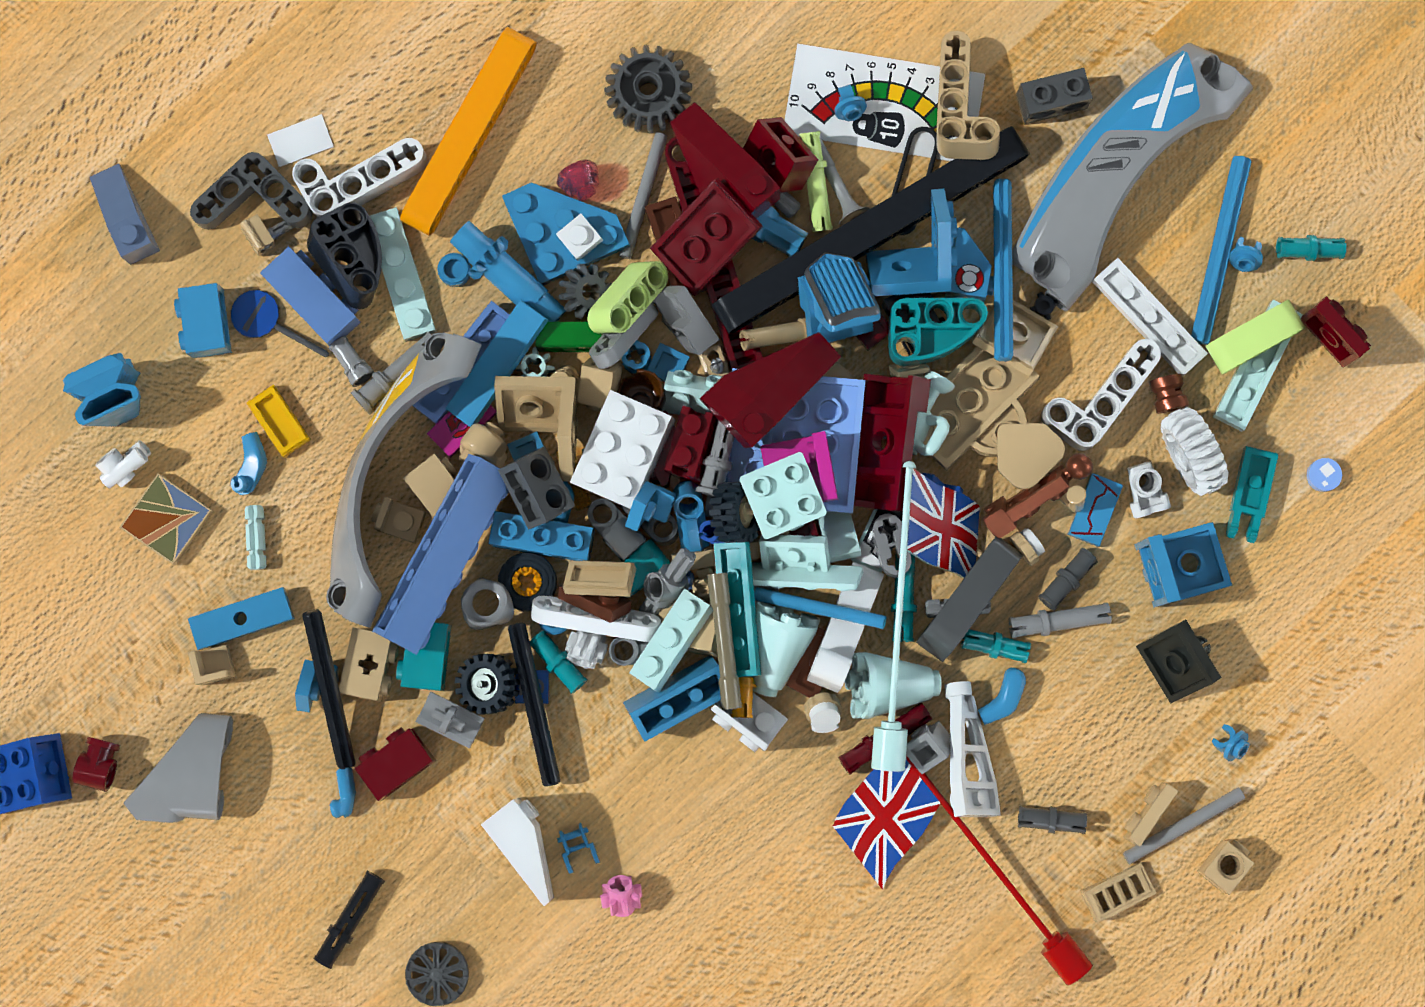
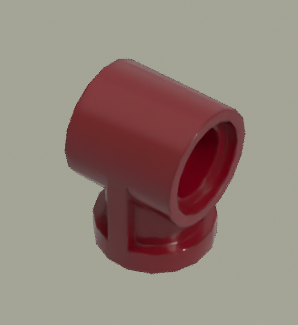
M87 737L86 743L89 744L87 752L83 751L79 755L74 767L72 781L74 784L107 792L113 783L117 770V761L113 759L115 751L119 752L121 745Z

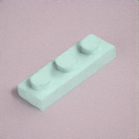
M684 588L629 673L659 693L713 611L712 606Z

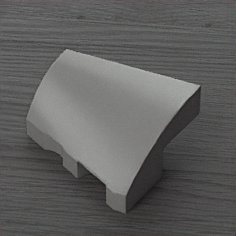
M666 286L653 300V303L662 314V322L676 336L687 352L700 355L720 340L685 286Z

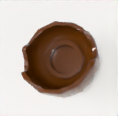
M638 369L634 375L623 378L617 391L621 395L659 411H662L666 402L663 382L654 372L644 369Z

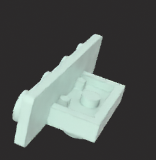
M777 535L770 539H764L761 536L759 545L762 562H752L753 585L771 586L776 589L798 587L806 590L817 588L836 589L838 591L856 590L863 575V568L861 566L830 565L827 536Z

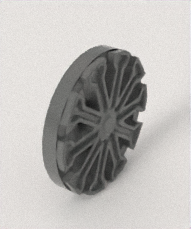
M445 942L425 944L411 955L405 969L406 984L411 994L419 1002L430 1006L447 1005L456 1000L467 986L469 979L467 961L464 955L451 944ZM441 948L447 950V954L443 958V960H440ZM426 950H433V961L427 956ZM453 956L458 957L459 962L457 964L448 965ZM419 957L426 967L415 964V959ZM457 970H462L463 976L457 977L451 975V973ZM412 971L424 974L415 979L411 978ZM427 982L421 992L416 990V985ZM448 982L458 984L459 989L454 991ZM433 987L434 999L430 1000L426 995ZM441 987L448 995L447 999L443 1000L441 998Z

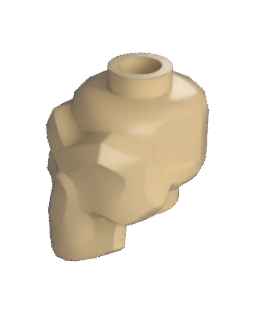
M487 422L485 426L479 423L471 425L460 441L459 451L461 455L458 458L462 462L459 465V469L462 467L468 454L481 457L496 467L502 468L507 459L505 453L507 444L501 438L504 432L491 422Z

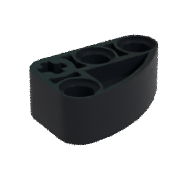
M346 203L313 221L307 239V248L345 302L355 309H364L371 305L379 283L382 266L381 244L378 232L367 211L357 203ZM346 221L354 223L355 226L347 224ZM337 261H344L348 265H341ZM355 286H362L367 291L358 290Z

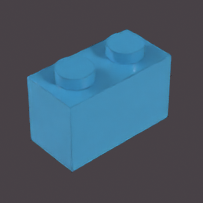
M217 283L179 288V298L174 300V307L177 318L182 320L183 331L178 332L181 350H185L186 354L192 358L232 353L224 289Z

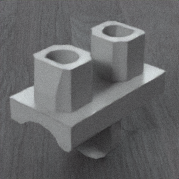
M430 692L415 722L467 748H471L485 718Z

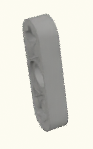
M653 302L626 332L603 334L591 347L589 354L599 369L608 368L617 363L653 322L659 313Z

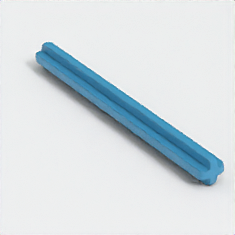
M1234 156L1231 161L1191 334L1201 345L1210 343L1252 163L1251 159L1245 156Z
M999 178L994 181L993 185L994 358L997 361L1008 362L1012 360L1013 356L1012 182L1009 179Z

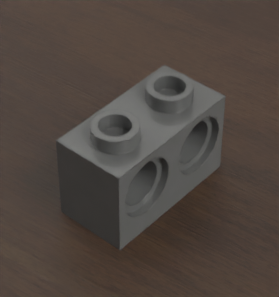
M1085 68L1021 83L1016 93L1024 125L1085 110L1093 99Z
M545 446L498 469L528 530L547 523L575 507L570 492L564 485L555 467V463Z

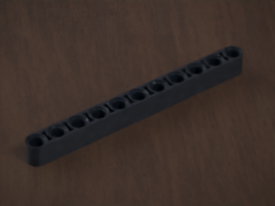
M1010 126L1000 132L999 150L994 157L985 160L954 159L724 295L712 304V308L727 332L733 334L799 295L798 277L804 276L806 268L823 253L849 256L856 261L930 217L931 189H944L947 201L955 202L1026 159L1030 152L1014 127Z

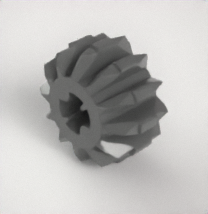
M577 264L576 271L572 269L566 271L570 281L561 280L559 282L561 287L566 288V292L559 294L558 297L560 300H569L564 309L567 312L575 310L576 318L582 319L585 314L588 317L590 308L612 284L605 283L609 273L607 271L598 273L599 269L596 264H591L588 269L585 264ZM584 285H588L591 290L587 291L591 293L589 297H583L582 292H586L582 290Z

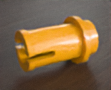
M739 677L742 708L732 709L731 717L753 718V688H757V684H753V677Z

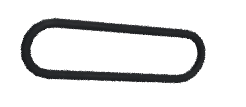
M918 127L910 133L892 196L898 193L912 140L921 131L930 133L935 140L926 176L932 173L938 153L937 133L933 129ZM917 225L906 230L900 235L910 234L916 228Z

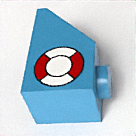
M958 227L957 238H954V247L957 249V267H951V291L945 292L944 297L975 298L984 302L987 295L992 296L994 291V276H990L992 266L964 228Z

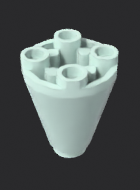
M758 601L755 608L761 675L750 677L754 678L753 684H757V688H753L754 692L768 697H776L778 690H782L816 635L820 619L805 613H801L800 616L793 613L794 609L777 605L773 606Z
M868 652L854 653L852 669L849 670L844 682L846 689L851 690L850 712L852 718L870 719L889 713L892 658ZM899 660L896 710L931 700L932 697L940 695L941 676L938 670Z

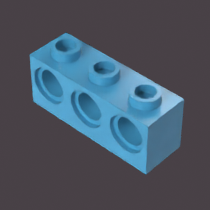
M494 511L495 516L488 543L490 546L566 560L590 561L595 535L594 528L550 520L528 530L521 515Z

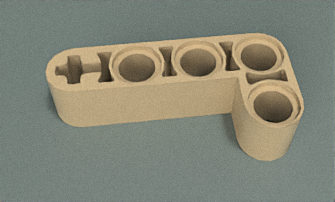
M961 31L947 33L941 42L937 151L940 155L949 159H990L999 150L1000 128L998 123L992 118L968 116L971 42L968 35ZM953 53H959V59H952ZM951 79H959V81H957V82H952V81H949V80H951ZM950 107H956V108H958L957 110H953V111H952V110H948V108H950ZM947 136H956L957 138H956V139H947V138H945V137H947ZM985 136V137H989V138H991V139H989V140H981V139H979V138Z

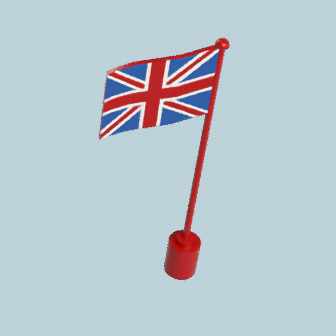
M907 756L905 771L894 772L873 769L845 801L835 819L833 827L882 890L895 865L922 836L941 804L1044 934L1046 939L1042 942L1044 948L1041 954L1063 982L1069 986L1091 970L1093 964L1068 932L1060 934L1056 931L1051 934L961 818L954 817L953 808L925 773L921 774Z

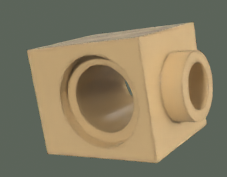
M1221 840L1197 872L1222 893L1230 895L1255 863L1247 857L1250 851L1239 842L1234 840L1230 843ZM1230 855L1234 859L1235 867L1231 873L1224 874L1220 863L1225 856Z

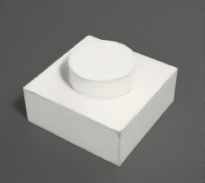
M581 213L556 233L557 237L577 261L603 241Z

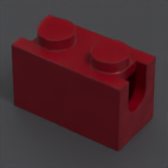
M682 406L664 465L665 471L674 477L701 484L705 466L702 464L703 459L710 455L718 422L713 413L705 412V414H702L690 407Z
M402 727L397 729L386 738L388 742L386 746L379 751L373 747L358 758L361 764L354 769L377 801L384 800L436 762L434 756L413 728H409L406 731Z

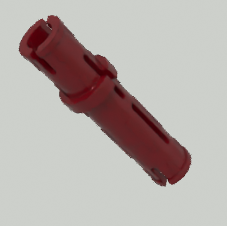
M919 703L895 719L897 722H902L901 728L908 730V736L919 727L933 720L923 703ZM868 735L861 738V743L838 757L849 775L872 760L873 735L870 737Z

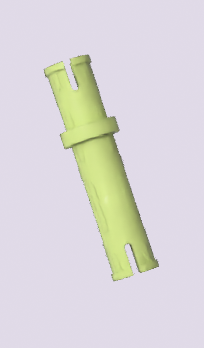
M820 131L799 134L801 140L818 159L806 182L813 227L812 232L831 230L833 226L831 224L824 167H827V162L823 160Z

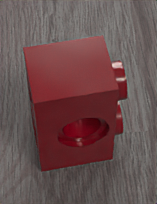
M782 117L757 119L743 147L780 187V193L802 190L818 162L817 157Z

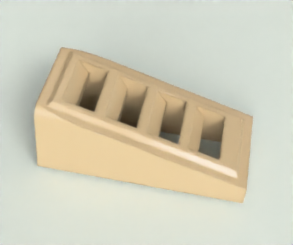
M1141 862L1080 890L1094 921L1097 923L1156 894ZM1134 874L1137 875L1144 889L1140 893L1137 892L1130 877ZM1122 880H1125L1132 895L1127 899L1119 884ZM1110 886H1113L1120 900L1116 904H1114L1107 889ZM1099 892L1102 893L1108 905L1106 909H1102L1096 896Z

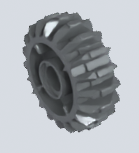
M645 44L642 54H638L637 49L632 47L630 49L632 57L628 58L625 54L621 53L619 59L622 66L612 63L611 70L615 74L606 75V82L610 86L605 87L604 92L605 95L611 97L607 100L608 108H616L613 112L615 119L624 116L623 126L628 127L634 121L636 132L641 131L642 125H647L648 133H653L654 124H659L661 131L666 130L665 120L668 119L671 122L676 118L674 112L681 114L686 109L682 104H690L691 96L686 94L692 91V83L686 82L690 78V73L688 70H681L684 66L681 59L672 63L674 58L672 51L667 52L663 57L662 47L660 46L655 48L654 53H650L649 46ZM646 83H651L657 87V90L651 95H644L640 92V88Z

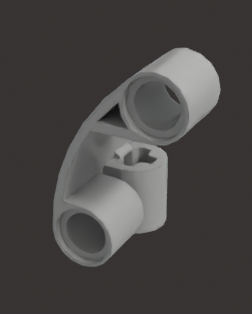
M209 713L198 714L164 757L124 801L123 804L136 820L173 823L179 822L185 817L209 820L221 819L224 807V792L219 790L222 757L232 738V716Z

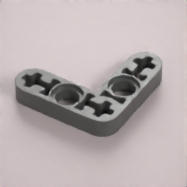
M251 152L242 156L191 205L190 215L193 221L201 228L207 230L214 229L255 191L293 228H302L308 225L312 220L313 211L298 191L261 154ZM253 163L265 175L262 180L250 170L249 167ZM232 183L237 184L239 190L236 196L229 199L224 198V188ZM274 183L283 184L281 195L275 198L268 196L267 191L270 185ZM217 197L224 206L220 207L213 199ZM289 200L302 212L299 217L293 215L285 205ZM205 208L212 213V216L208 219L202 213V210Z

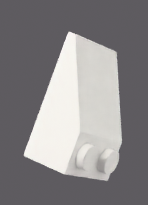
M515 798L482 823L481 826L538 900L545 906L554 898L540 824L535 819L539 816V813L528 799L522 801L520 798Z

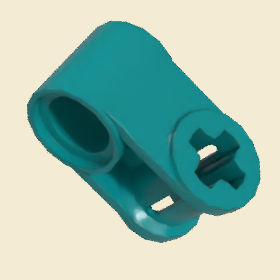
M652 539L641 545L624 561L634 563L636 567L630 597L644 587V580L649 573L658 572L663 565L671 563Z

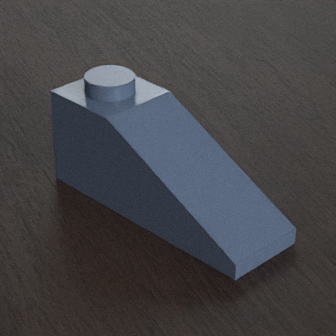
M116 164L91 176L90 180L104 220L120 256L131 265L159 252L160 249L121 165Z

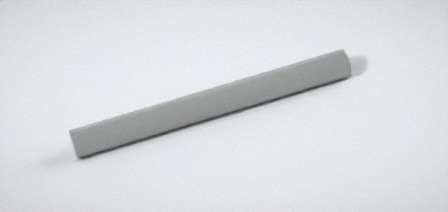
M655 132L625 233L630 246L624 248L619 253V256L631 260L646 211L645 206L648 204L668 137L663 133Z
M1239 787L1146 839L1141 846H1134L1123 852L1124 858L1129 865L1241 802L1245 799L1243 792Z

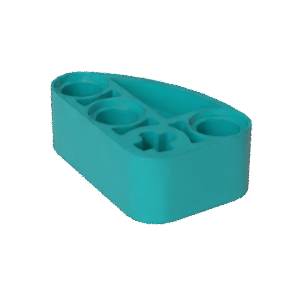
M975 298L899 299L892 306L888 318V347L891 360L899 366H914L933 362L951 354L968 342L980 330L988 315L986 305L981 300ZM936 308L941 309L946 314V321L943 323L933 322L929 316V311ZM969 308L974 309L979 314V321L977 323L965 321L962 314L963 311ZM901 309H905L907 315L913 316L909 318L908 323L902 322V317L896 316L900 314ZM902 341L910 343L914 350L913 354L901 356L896 350V344Z

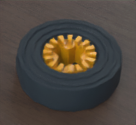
M519 553L510 557L502 565L498 575V582L502 583L508 590L514 609L522 612H531L534 598L538 596H554L557 589V575L553 566L544 557L535 553ZM530 573L535 575L533 582L536 584V587L534 589L527 588L525 591H522L520 589L522 583L519 581V578L522 575L528 577Z

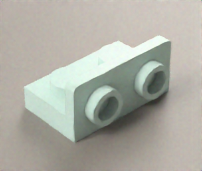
M686 370L668 371L664 386L666 402L662 412L666 410L667 413L680 415L682 406H687L702 414H705V412L712 413L699 398L722 376L709 375L703 377L693 375V373Z

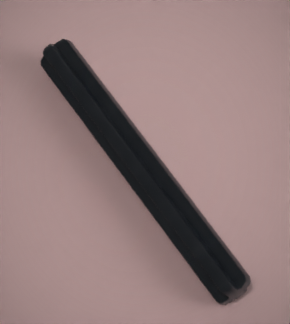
M319 609L304 612L302 617L336 765L339 769L351 768L355 765L356 761L323 616Z
M522 622L508 626V632L542 784L545 787L557 785L560 783V775L525 623Z

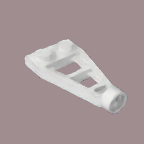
M961 681L945 684V696L950 701V803L954 810V817L1001 816L997 783L974 696H972L971 682ZM965 723L971 745L965 744ZM967 754H972L975 758L979 772L978 782L968 781L966 777L965 759Z

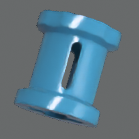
M636 340L621 359L625 369L632 374H635L638 369H648L651 355L645 343ZM636 350L639 355L644 354L641 356V363L636 364L634 360H629L631 359L632 351Z

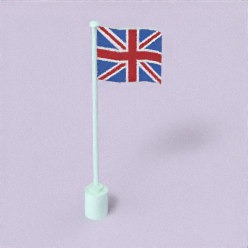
M907 461L903 464V467L906 468L889 715L888 721H881V727H874L871 763L872 769L894 772L905 771L908 730L901 728L902 722L895 721L907 552L926 564L950 571L964 579L976 563L980 506L963 493L934 483L915 470L916 465L912 461Z

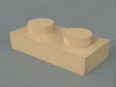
M1161 783L1159 787L1153 785L1143 800L1147 803L1140 814L1135 812L1126 823L1124 829L1128 832L1124 838L1136 846H1141L1178 793V790L1168 783Z

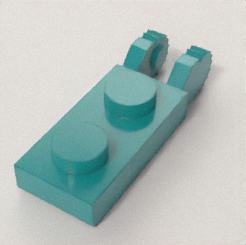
M1249 446L1243 448L1229 510L1231 514L1227 524L1226 537L1235 538L1239 530L1241 514L1252 516L1246 531V541L1250 543L1256 541L1261 519L1265 518L1279 456L1277 453Z

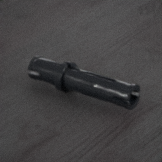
M368 870L366 871L364 878L349 899L334 925L330 924L327 929L329 934L318 953L314 956L313 959L332 969L334 962L346 943L350 944L353 937L351 935L385 880ZM364 892H367L355 914L350 916ZM345 923H348L347 927L343 931L336 945L332 947V944L339 935L343 926L345 925Z

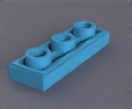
M284 587L190 617L188 621L197 650H203L294 620L295 618ZM245 613L247 620L243 625H240L238 623V616Z

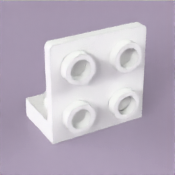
M754 692L752 704L753 718L731 717L732 709L722 710L721 700L711 708V711L716 714L712 720L726 731L733 727L740 732L742 736L739 741L754 752L758 748L765 751L788 720Z

